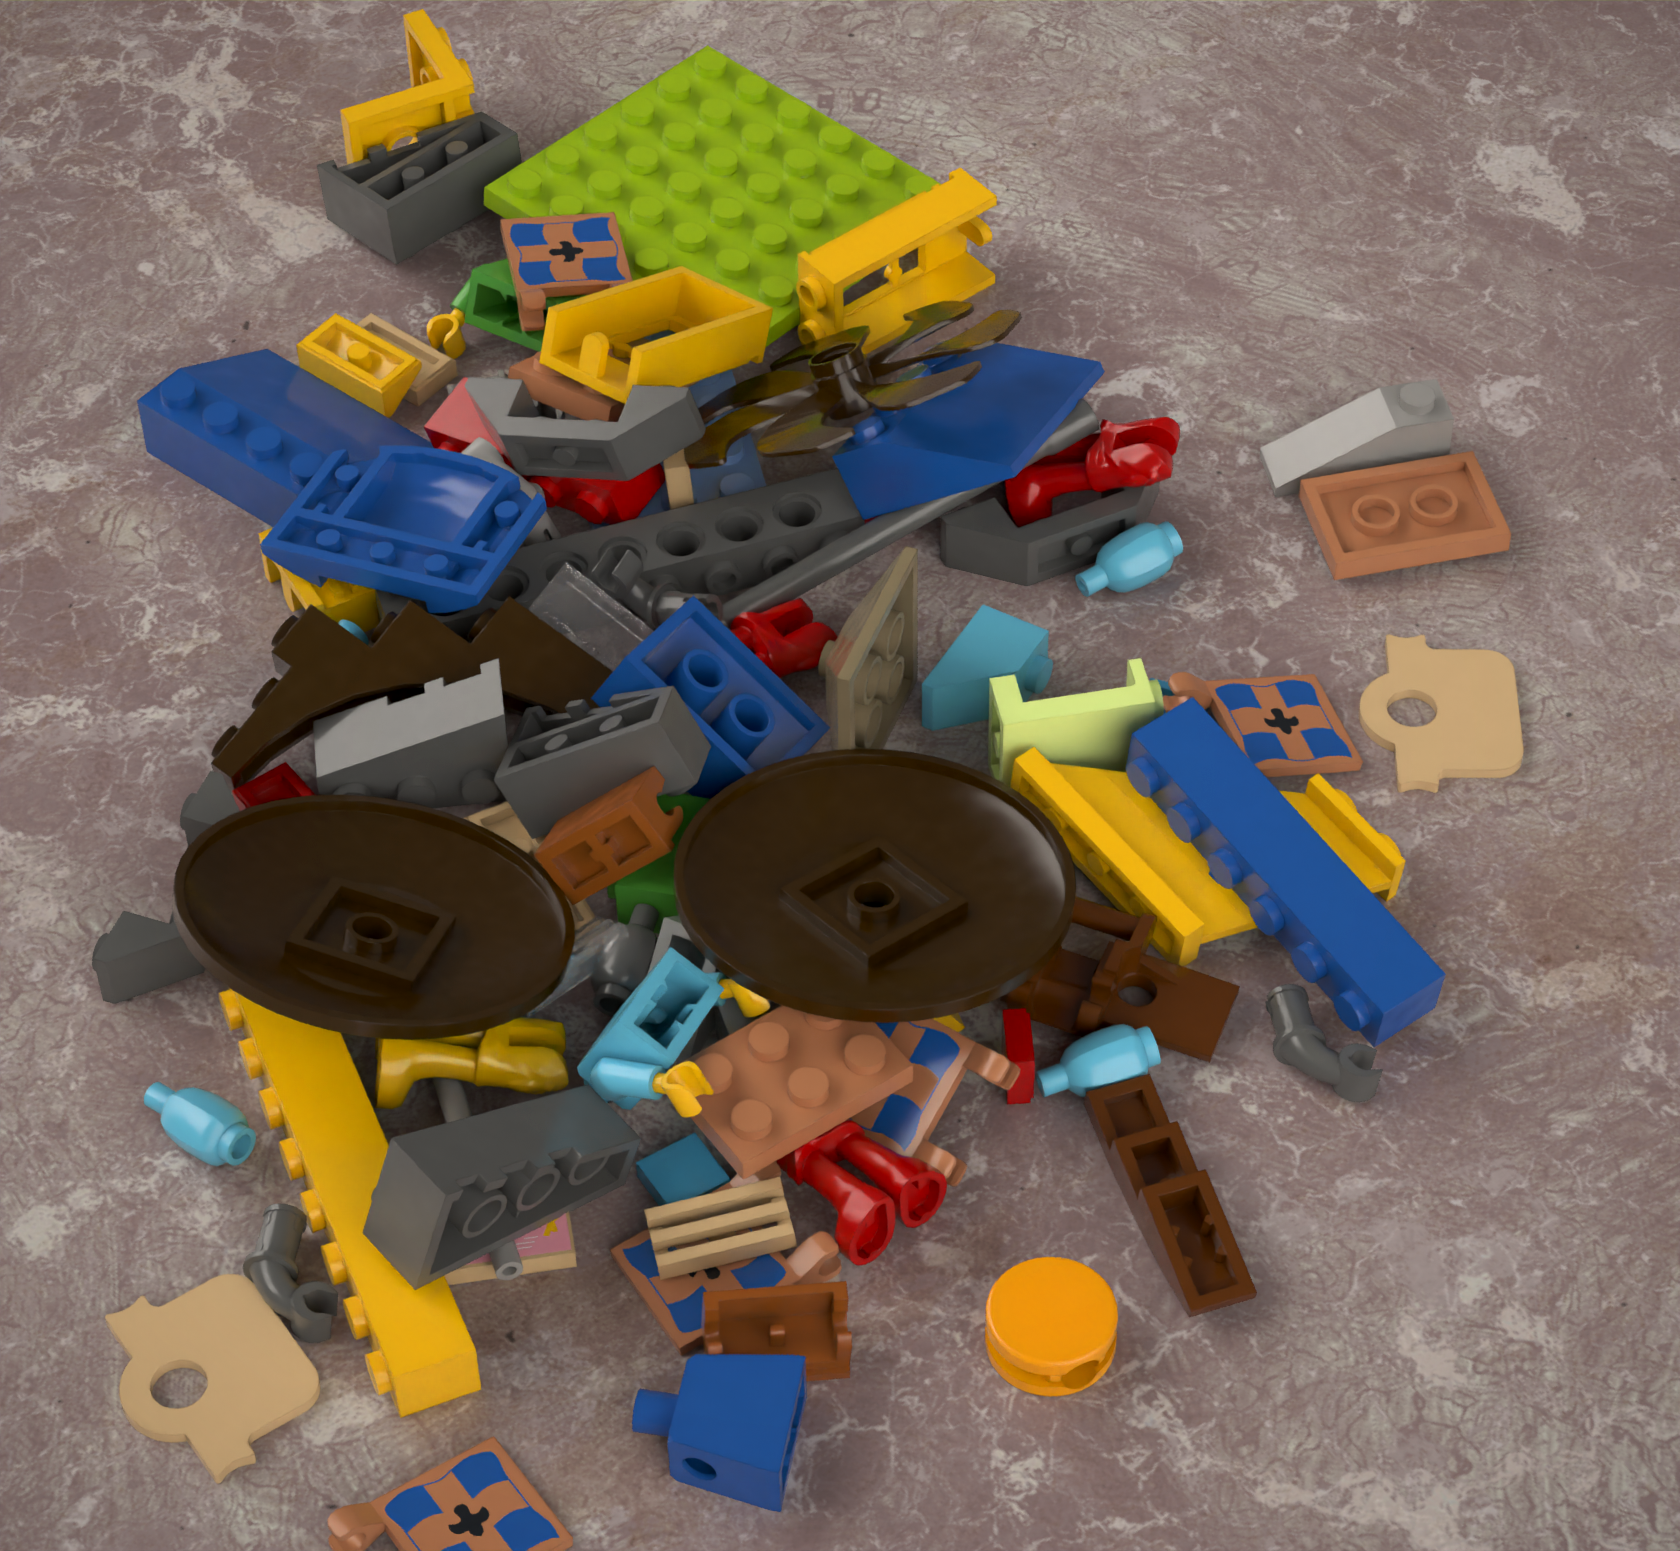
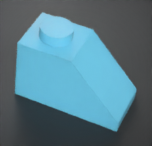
M982 605L922 683V727L934 731L988 720L989 678L1015 674L1023 702H1026L1033 692L1040 694L1046 687L1053 669V661L1048 658L1049 631Z

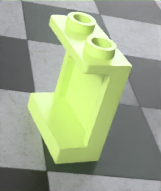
M1137 658L1127 662L1126 687L1023 702L1015 674L989 678L988 766L991 777L1010 787L1014 759L1032 747H1035L1050 763L1126 772L1125 768L1131 734L1164 714L1163 696L1158 680H1148L1142 659Z

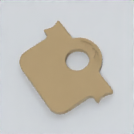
M1387 634L1385 639L1387 674L1376 678L1365 688L1360 699L1359 720L1364 732L1372 741L1394 752L1397 791L1401 793L1420 789L1437 793L1439 780L1442 778H1503L1514 774L1522 764L1524 748L1515 669L1512 662L1505 655L1493 650L1432 649L1427 646L1425 635L1403 638ZM1413 698L1430 705L1436 716L1426 725L1410 727L1393 720L1387 709L1397 700Z
M238 1274L219 1275L159 1307L152 1306L145 1296H140L127 1309L105 1316L107 1327L130 1358L123 1371L119 1385L120 1401L128 1422L138 1432L151 1439L170 1443L188 1442L217 1484L221 1483L233 1470L256 1463L255 1453L251 1448V1444L260 1437L308 1411L316 1403L320 1395V1380L316 1368L274 1310L264 1301L255 1284L244 1276ZM189 1368L200 1372L206 1378L207 1388L198 1401L187 1407L168 1408L160 1405L152 1396L153 1387L157 1380L171 1370Z

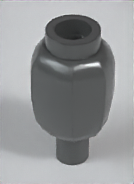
M637 904L634 907L629 923L615 927L608 932L596 955L591 972V985L595 993L593 1003L600 1012L613 1017L648 975L658 940L654 929L659 918L658 910L651 905Z

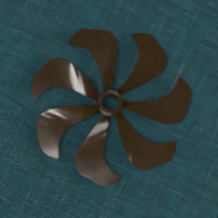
M941 301L904 314L905 321H913L908 330L893 346L869 358L861 350L867 336L870 334L869 326L850 328L799 346L774 361L769 366L772 372L755 376L736 384L698 408L702 420L706 424L724 412L747 406L731 412L707 426L703 438L684 448L686 464L689 469L721 466L727 462V452L734 442L767 425L770 426L757 442L759 454L766 458L813 453L848 439L856 434L854 428L824 426L823 423L828 416L832 420H841L861 414L872 407L880 411L906 409L969 382L980 371L982 365L980 361H975L937 374L887 384H878L876 379L923 361L973 352L991 346L1003 340L1022 319L1021 312L1014 310L996 311L974 327L915 357L890 362L886 361L913 343L970 315L974 311L973 304L961 301ZM810 359L808 364L811 372L775 371L786 365Z

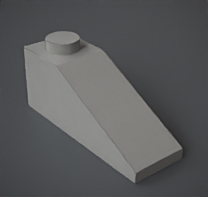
M1437 379L1379 387L1261 447L1260 459L1275 497L1298 494L1302 479L1449 455L1454 418Z

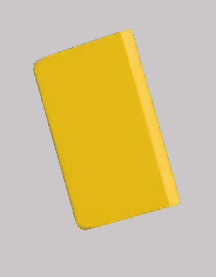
M337 313L296 345L300 368L388 418L394 414L422 368L421 360Z

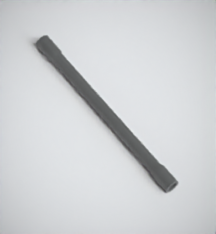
M1079 399L1075 408L1023 469L1045 456L1059 453L1099 430L1097 417L1084 399ZM1000 482L874 518L722 604V623L730 629L732 621L743 612L762 613L774 606L794 600Z

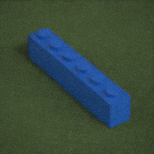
M1194 697L1131 734L1125 770L1134 789L1143 797L1150 796L1167 815L1168 823L1175 835L1185 843L1191 842L1208 861L1209 869L1216 881L1226 889H1233L1249 907L1251 917L1257 927L1268 936L1274 935L1291 954L1293 964L1299 974L1310 983L1316 982L1332 1000L1339 1018L1349 1029L1359 1031L1373 1047H1376L1436 1007L1446 975L1444 971Z

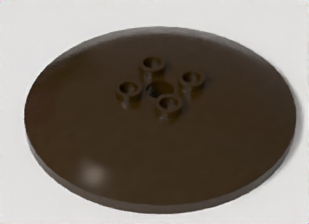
M845 749L811 753L765 766L743 776L712 797L696 813L678 844L674 860L673 891L677 912L691 941L719 971L742 987L785 1007L813 1015L857 1022L894 1023L933 1019L968 1011L1012 992L1031 979L1055 955L1068 933L1073 919L1076 878L1071 854L1053 823L1037 806L1005 783L976 769L935 756L888 749Z
M312 795L275 800L249 807L229 815L202 832L188 846L181 857L174 878L172 910L178 932L190 952L214 977L243 997L277 1014L326 1030L357 1036L403 1040L438 1039L476 1033L506 1024L539 1006L556 990L569 968L575 941V923L564 893L546 870L526 852L505 838L466 819L437 809L394 799L358 795Z

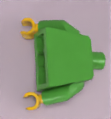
M507 258L493 263H485L472 269L470 278L450 304V308L453 310L451 314L437 315L430 319L427 324V336L431 347L437 350L441 343H443L446 355L452 359L461 356L466 349V342L461 330L465 323L538 352L541 351L544 330H521L517 297ZM586 295L546 297V308L543 310L545 324L548 307Z

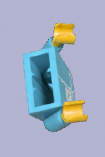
M670 947L608 1022L577 1066L578 1073L584 1078V1085L589 1084L606 1103L614 1102L622 1109L631 1110L641 1098L658 1100L663 1094H666L681 1117H693L702 1110L695 1097L703 1094L712 1095L714 1090L694 1062H682L670 1070L668 1069L676 1061L712 1006H723L727 998L734 997L742 1015L750 1018L767 1012L770 1009L769 1001L742 987L732 979H726L722 972L704 973Z

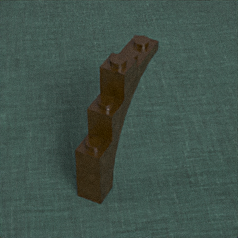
M510 596L497 611L490 607L480 616L469 634V638L473 640L471 644L411 600L399 614L391 611L380 621L370 639L373 643L372 647H369L310 604L299 618L292 615L285 620L272 639L271 645L274 649L271 653L275 670L283 677L280 680L275 677L269 679L255 696L252 702L254 712L240 728L233 725L223 733L212 750L211 755L215 759L211 762L213 772L223 775L232 793V790L253 780L272 760L313 734V721L386 696L391 701V704L423 694L425 693L424 683L442 677L447 685L479 675L481 674L480 664L498 658L504 710L523 716L526 708L541 706L546 715L567 713L565 706L569 701L581 699L586 701L590 709L601 708L591 697L613 671Z

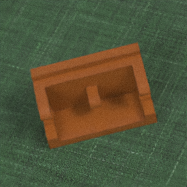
M655 766L557 820L535 852L534 856L557 886L560 887L572 905L666 855L674 848L675 844L671 839L683 821V810L678 805L664 813L659 807L657 794L662 792L665 779Z
M846 1281L703 1292L701 1326L704 1354L806 1356V1381L850 1378L852 1333L847 1328L848 1291Z

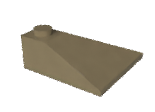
M908 546L903 548L847 618L836 641L828 640L823 648L818 672L819 676L826 678V707L829 727H831L832 750L883 749L918 680V549Z

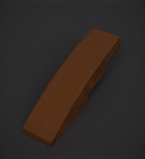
M1150 1074L1086 1092L1083 1104L1110 1168L1161 1271L1189 1318L1255 1298L1257 1291L1206 1169L1198 1171L1178 1121L1169 1122Z

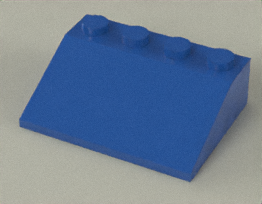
M948 340L936 343L925 349L923 352L928 351ZM995 343L973 352L923 361L915 368L903 373L896 379V382L937 374L975 361H980L982 365L980 371L969 382L951 391L906 409L880 411L872 407L874 412L867 419L852 427L856 434L850 437L836 451L832 458L862 519H869L1016 477L1075 408L1079 399L1083 398L1104 374L1105 371L1101 362Z
M269 349L179 368L137 400L146 450L149 454L272 527L276 525L332 451L347 449L349 455L348 463L377 458L380 454V445L434 448L430 441Z

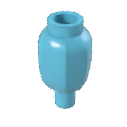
M1167 521L1158 525L1149 522L1138 524L1118 534L1104 544L1097 554L1095 565L1076 575V584L1081 593L1086 597L1105 587L1123 593L1141 588L1162 577L1171 569L1174 557L1183 552L1182 540L1174 526Z
M1117 1024L1092 1032L1072 1042L1064 1050L1060 1063L1035 1071V1078L1043 1097L1066 1089L1080 1097H1085L1088 1091L1147 1075L1150 1067L1161 1063V1058L1156 1040L1148 1026L1134 1029L1125 1024Z
M161 1082L153 1083L144 1095V1104L161 1114L160 1121L166 1134L184 1151L204 1163L219 1166L227 1162L232 1166H236L244 1162L251 1154L256 1142L254 1130L249 1128L246 1116L238 1107L219 1095L194 1087L184 1088L176 1092Z

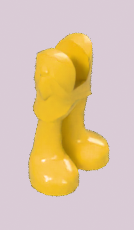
M519 1017L506 1024L462 1036L417 1040L375 1038V1059H377L375 1108L394 1109L401 1107L414 1082L434 1077L474 1083L478 1087L509 1088L516 1092L535 1095L562 1090L569 1082L568 1068L563 1057L566 1049V1030L564 1024L546 1019Z

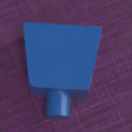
M695 1354L686 1362L679 1394L641 1388L638 1390L633 1410L632 1430L638 1433L668 1437L670 1476L676 1481L770 1511L781 1512L807 1399L806 1356Z

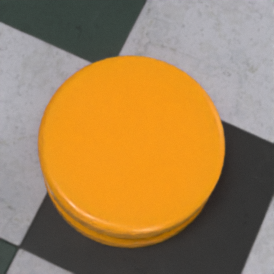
M1034 1258L1008 1269L998 1278L990 1290L985 1309L986 1352L994 1369L1009 1384L1034 1395L1048 1397L1065 1396L1090 1387L1106 1373L1116 1351L1118 1307L1110 1286L1096 1271L1080 1262L1067 1258Z

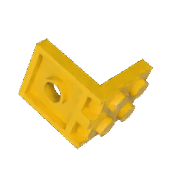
M424 9L403 15L411 88L340 110L347 165L368 158L367 148L384 144L388 152L391 151L393 145L401 138L412 136L413 138L409 144L418 142L417 132L475 114L470 105L469 94L475 93L470 68L464 58L457 59L455 57L445 29L443 27L436 28Z

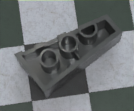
M589 1084L393 1137L387 1150L377 1186L371 1196L372 1203L362 1233L404 1279L417 1290L561 1217L565 1213L571 1212L625 1185L641 1137Z

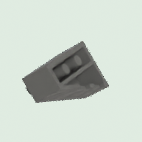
M478 112L417 132L418 142L388 152L384 144L367 148L368 158L338 168L334 160L318 164L317 169L327 219L397 265L489 210L488 207L484 206V187L522 163L518 134L484 112Z
M499 658L480 664L481 674L449 685H447L443 677L424 683L425 693L393 704H391V701L386 696L313 721L316 778L319 795L371 796L419 804L429 808L471 804L480 805L490 802L507 801L494 781V777L508 749Z
M674 685L614 694L609 700L612 706L590 709L584 699L569 701L565 706L567 713L546 715L541 706L526 708L494 777V781L532 839L548 834L557 820L653 766L656 767L665 779L662 792L657 794V797L664 794L669 797L681 795L698 782L711 745Z

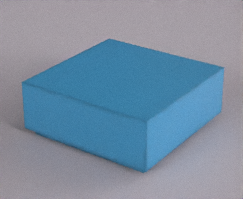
M695 1132L636 1162L637 1177L659 1206L709 1194L731 1181Z

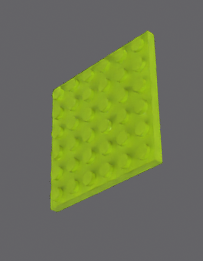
M707 45L485 186L484 206L505 219L614 212L633 281L683 266L773 308L766 342L767 347L800 324L799 297L796 290L799 253L805 250L809 254V252L923 191H930L932 186L936 184L941 185V183ZM861 278V279H859L858 281H856V282H854V283L848 285L847 287L843 288V292H845L846 290H848L850 287H852L853 285H855L857 282H859V281L862 280L863 278Z

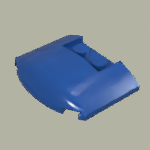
M380 445V454L377 458L348 463L347 449L332 451L260 544L262 554L316 586L322 587L328 578L425 601L428 613H447L465 610L480 603L547 510V505L539 492L531 499L524 491L520 490L519 477L515 474L473 456L429 447Z

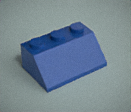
M694 595L632 650L591 697L599 707L612 706L609 700L614 694L674 685L711 745L698 782L687 792L692 796L709 799L747 774L786 759L805 755L831 728Z

